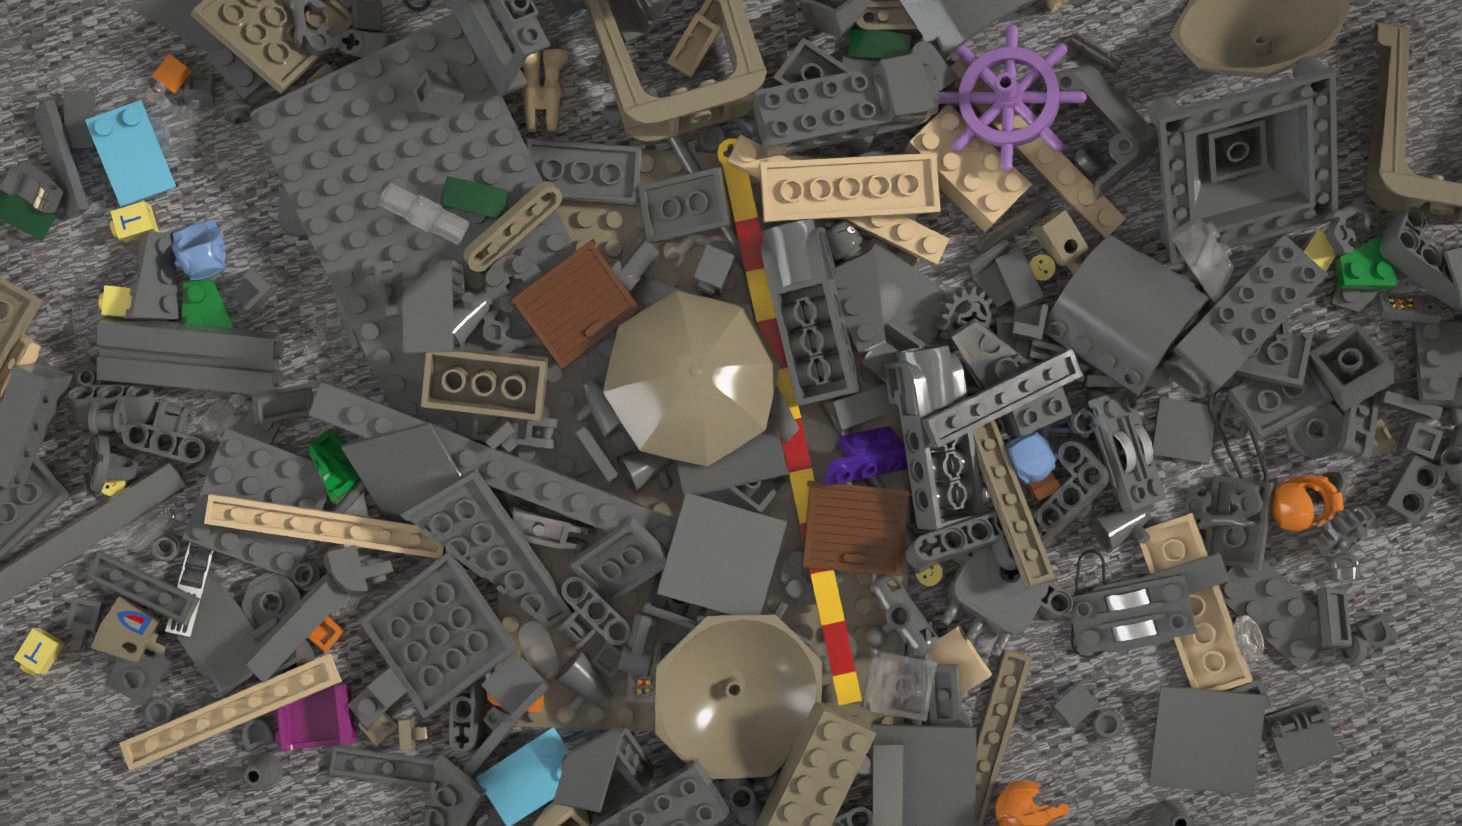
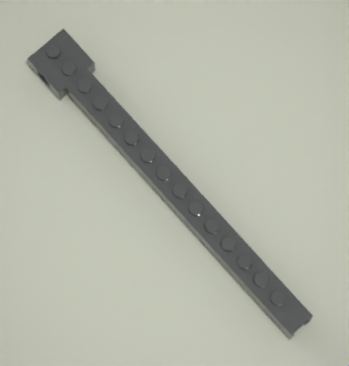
M329 382L320 383L308 414L366 438L429 422ZM431 423L461 475L476 468L489 486L607 532H612L633 517L669 551L677 518L498 448L493 450L488 444L472 440L470 437Z

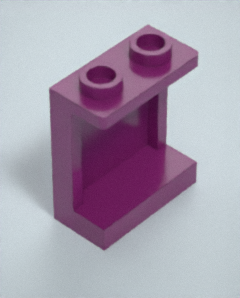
M351 683L333 685L274 710L273 715L278 716L279 728L275 729V740L277 746H281V751L287 752L296 749L337 744L345 745L357 742L354 712L347 706L353 700Z

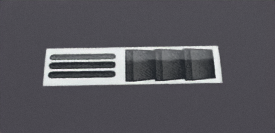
M189 542L177 588L201 599L214 550ZM199 602L187 625L169 618L165 631L190 637Z

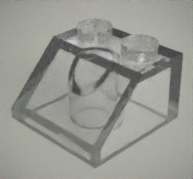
M1197 215L1169 235L1214 303H1217L1221 300L1235 268L1228 258L1233 253L1224 240L1218 243L1216 238L1221 235L1213 223L1210 221L1205 224L1201 216Z
M872 648L860 706L871 712L926 721L938 663L897 652Z

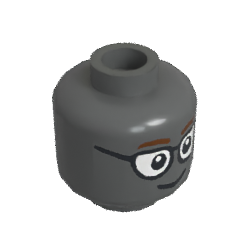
M832 219L822 226V228H826V236L834 261L841 260L845 262L849 257L861 250L859 245L862 243V236L849 221L843 219L838 222L837 219Z

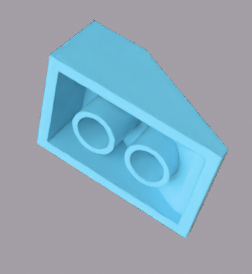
M141 100L85 120L121 208L176 188Z
M552 727L476 777L478 783L487 790L485 794L506 826H512L554 799L562 773V759L565 754L569 753V750L555 728Z

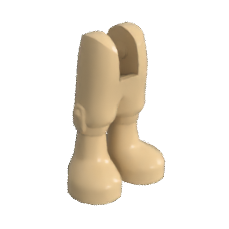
M548 49L543 51L545 73L543 87L539 83L540 52L529 55L522 65L527 84L522 88L521 96L524 101L525 122L528 132L533 133L537 131V110H546L547 132H556L560 99L563 95L559 83L560 69L568 62L569 52L567 50Z

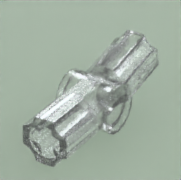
M391 182L384 189L380 197L379 205L388 211L406 218L407 222L430 233L432 231L457 245H460L470 225V222L462 217L442 209L443 206L421 195L416 196Z

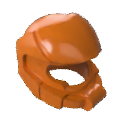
M1304 475L1283 480L1274 486L1270 513L1282 529L1304 531V529L1314 526L1320 527L1325 525L1328 521L1338 516L1339 511L1344 510L1342 492L1337 491L1336 487L1328 481L1327 477ZM1305 486L1319 491L1323 497L1324 510L1318 517L1314 516V507L1310 496L1304 489Z
M1021 779L1011 782L1001 792L996 802L995 814L997 821L1000 822V826H1046L1052 821L1067 815L1069 807L1066 804H1060L1057 807L1035 805L1032 798L1040 792L1038 788L1041 784Z

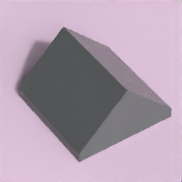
M661 570L656 574L643 612L692 629L695 628L704 619L707 608L656 594L663 572Z

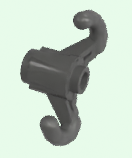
M1101 387L1089 389L1084 405L1072 412V415L1036 430L1037 433L1050 443L1053 454L1058 453L1059 449L1050 440L1051 433H1068L1077 439L1087 438L1095 433V423L1093 420L1095 415L1092 408L1090 411L1087 410L1089 408L1088 401L1108 395V392ZM1065 424L1066 428H1058V426Z

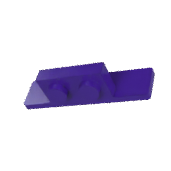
M890 426L840 436L838 446L847 457L829 462L824 482L827 486L908 469L905 445Z

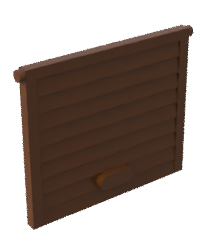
M594 239L508 301L511 306L514 305L560 369H563L641 310L595 247L596 242Z
M807 481L809 497L802 567L901 576L908 499L912 496V491L847 484L827 486L825 482Z

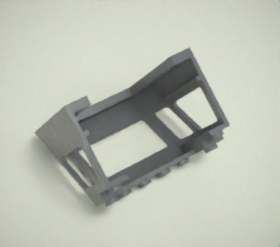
M447 0L498 96L501 97L525 87L527 81L520 70L529 55L549 48L551 45L537 20L539 12L532 0H489L515 47V52L512 55L483 0ZM673 0L607 1L623 42L627 45L647 36Z

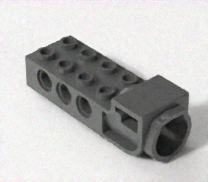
M920 53L881 60L879 65L871 68L755 90L751 104L765 158L916 127L926 122L931 115L937 113L939 94L931 65L923 64Z
M808 219L767 229L764 231L766 241L761 243V254L797 406L860 392L861 387L834 279L833 268H835L826 236V228H816L814 219Z
M1284 234L1168 353L1170 357L1164 365L1166 371L1190 395L1197 398H1204L1208 393L1212 395L1225 384L1248 360L1250 355L1328 274Z
M949 344L923 346L896 352L897 360L886 362L883 366L889 403L897 404L899 407L917 529L940 530L984 516L985 509L973 431L939 448H933L922 422L923 419L968 398L961 362L956 355L950 353Z
M697 758L588 826H714L727 818L729 807Z

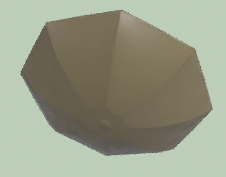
M1190 0L1169 36L1200 70L1215 75L1267 79L1295 67L1300 60L1306 57L1318 58L1330 49L1351 9V5L1346 0Z
M675 291L618 326L603 394L639 451L708 467L766 430L780 363L743 306Z
M776 614L706 616L656 665L655 734L686 764L698 758L710 779L771 777L787 761L815 701L821 702L822 661Z

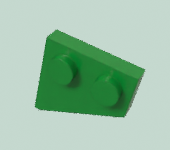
M1383 234L1334 261L1339 289L1391 290L1397 286L1394 266L1380 253L1379 247Z
M183 280L182 323L235 328L215 281Z
M328 429L311 443L308 452L330 500L335 503L358 482L360 477L341 448L346 443L331 429Z

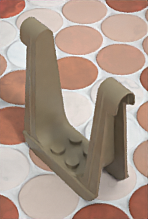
M570 0L572 3L585 2L625 132L634 139L644 142L660 141L739 118L753 111L751 102L755 90L764 89L763 84L767 70L741 0H714L734 71L731 77L720 82H716L714 79L706 80L698 85L699 88L689 91L687 88H678L670 93L671 96L661 98L650 96L640 85L608 1Z
M1377 22L1372 29L1371 36L1377 37L1376 54L1383 55L1364 191L1368 199L1376 207L1388 212L1401 213L1413 206L1420 208L1427 218L1462 223V179L1455 182L1444 181V177L1441 175H1427L1425 178L1416 175L1406 163L1410 29L1408 27Z

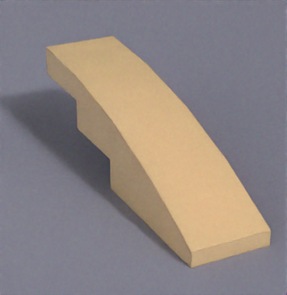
M705 0L667 61L668 64L691 78L722 33L714 0Z

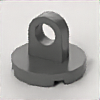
M95 435L90 439L86 450L84 462L89 467V473L85 472L83 474L84 488L87 492L100 493L106 478L133 479L136 476L139 463L129 455L110 453L108 437L105 435Z

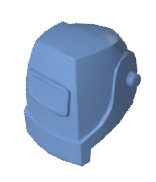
M214 219L202 221L172 233L174 239L172 250L177 258L175 265L176 267H181L191 280L208 279L225 270L226 247L220 229Z
M1037 432L1018 436L1005 446L1017 479L1022 485L1043 481L1050 474L1051 470L1055 469V461L1059 459L1058 453L1053 454L1050 443Z

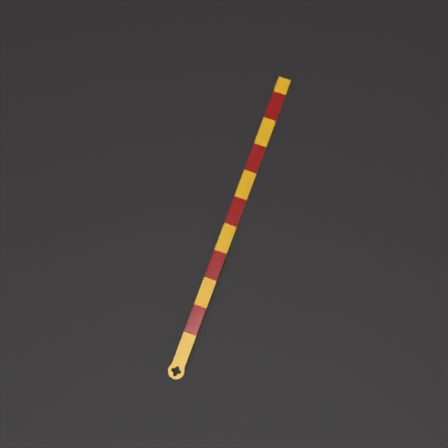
M729 138L719 145L718 160L724 170L756 324L780 363L776 384L799 427V430L786 444L782 437L781 440L804 543L809 497L807 481L815 480L799 406H797L761 254L763 239L749 174L727 163L729 157H724L723 153L727 152L729 147H734L737 139ZM809 568L838 705L862 701L834 570Z

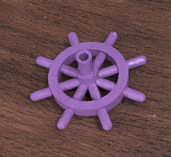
M1013 24L1009 25L1006 29V47L989 51L979 58L965 45L957 46V55L969 68L961 80L959 92H938L939 104H959L962 117L968 127L952 142V149L960 151L977 136L988 144L1001 147L1000 167L1003 171H1009L1012 168L1013 147L1028 144L1039 137L1054 151H1061L1064 147L1063 142L1049 129L1057 115L1059 104L1083 103L1087 98L1083 91H1059L1058 81L1051 67L1066 54L1067 46L1065 44H1058L1042 58L1030 50L1017 47L1018 28ZM1005 64L1004 73L998 77L990 71V69ZM1017 64L1031 68L1026 75L1016 82ZM1040 77L1047 88V91H1026ZM982 78L995 92H973L978 80ZM994 103L979 118H977L972 109V104ZM1024 103L1046 104L1042 113L1037 117ZM1003 112L1002 131L987 126ZM1014 113H1017L1028 126L1014 131Z

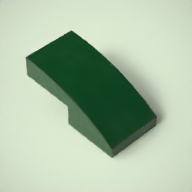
M851 29L848 57L881 61L904 56L912 48L913 37L912 35L889 31Z
M446 176L440 205L499 219L504 213L508 190Z
M1 190L0 219L43 241L57 216L52 213L41 212L34 208L32 203L19 195H9Z

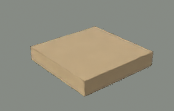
M960 625L938 638L939 645L931 651V663L959 664L961 695L992 676V673L970 640L966 638V634Z

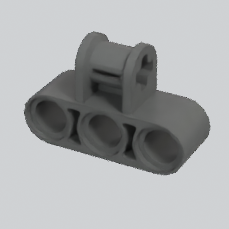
M149 384L84 385L75 387L67 393L73 421L77 424H89L92 434H98L99 431L115 430L117 433H123L128 422L152 420L157 412L153 387Z
M162 399L153 426L131 422L125 426L124 432L121 434L123 442L130 448L187 463L200 464L210 454L209 444L205 440L187 435L193 415V407L190 405L182 407L170 404L167 399ZM170 413L177 414L179 417L170 416ZM141 428L144 432V438L140 443L136 444L133 440V434L137 429ZM169 435L172 439V446L169 450L164 451L161 447V441L165 436ZM198 443L201 449L200 454L192 459L189 455V448L192 444Z
M575 576L565 580L561 588L562 596L576 611L558 628L557 632L559 634L563 633L575 644L577 651L597 632L613 645L623 644L629 639L632 626L612 604L605 600L583 578ZM573 581L579 582L583 586L584 591L579 598H573L569 594L568 588ZM593 602H599L604 606L605 613L602 618L597 619L591 616L589 608ZM614 623H621L626 628V635L623 639H615L611 635L610 629Z

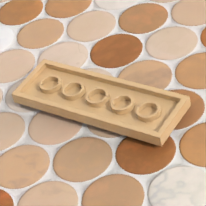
M936 153L760 163L764 223L941 212Z
M1193 513L1145 528V531L1150 535V540L1145 544L1140 543L1150 574L1208 556ZM1219 585L1190 593L1189 597L1197 633L1173 638L1191 688L1223 691L1252 682L1251 672Z

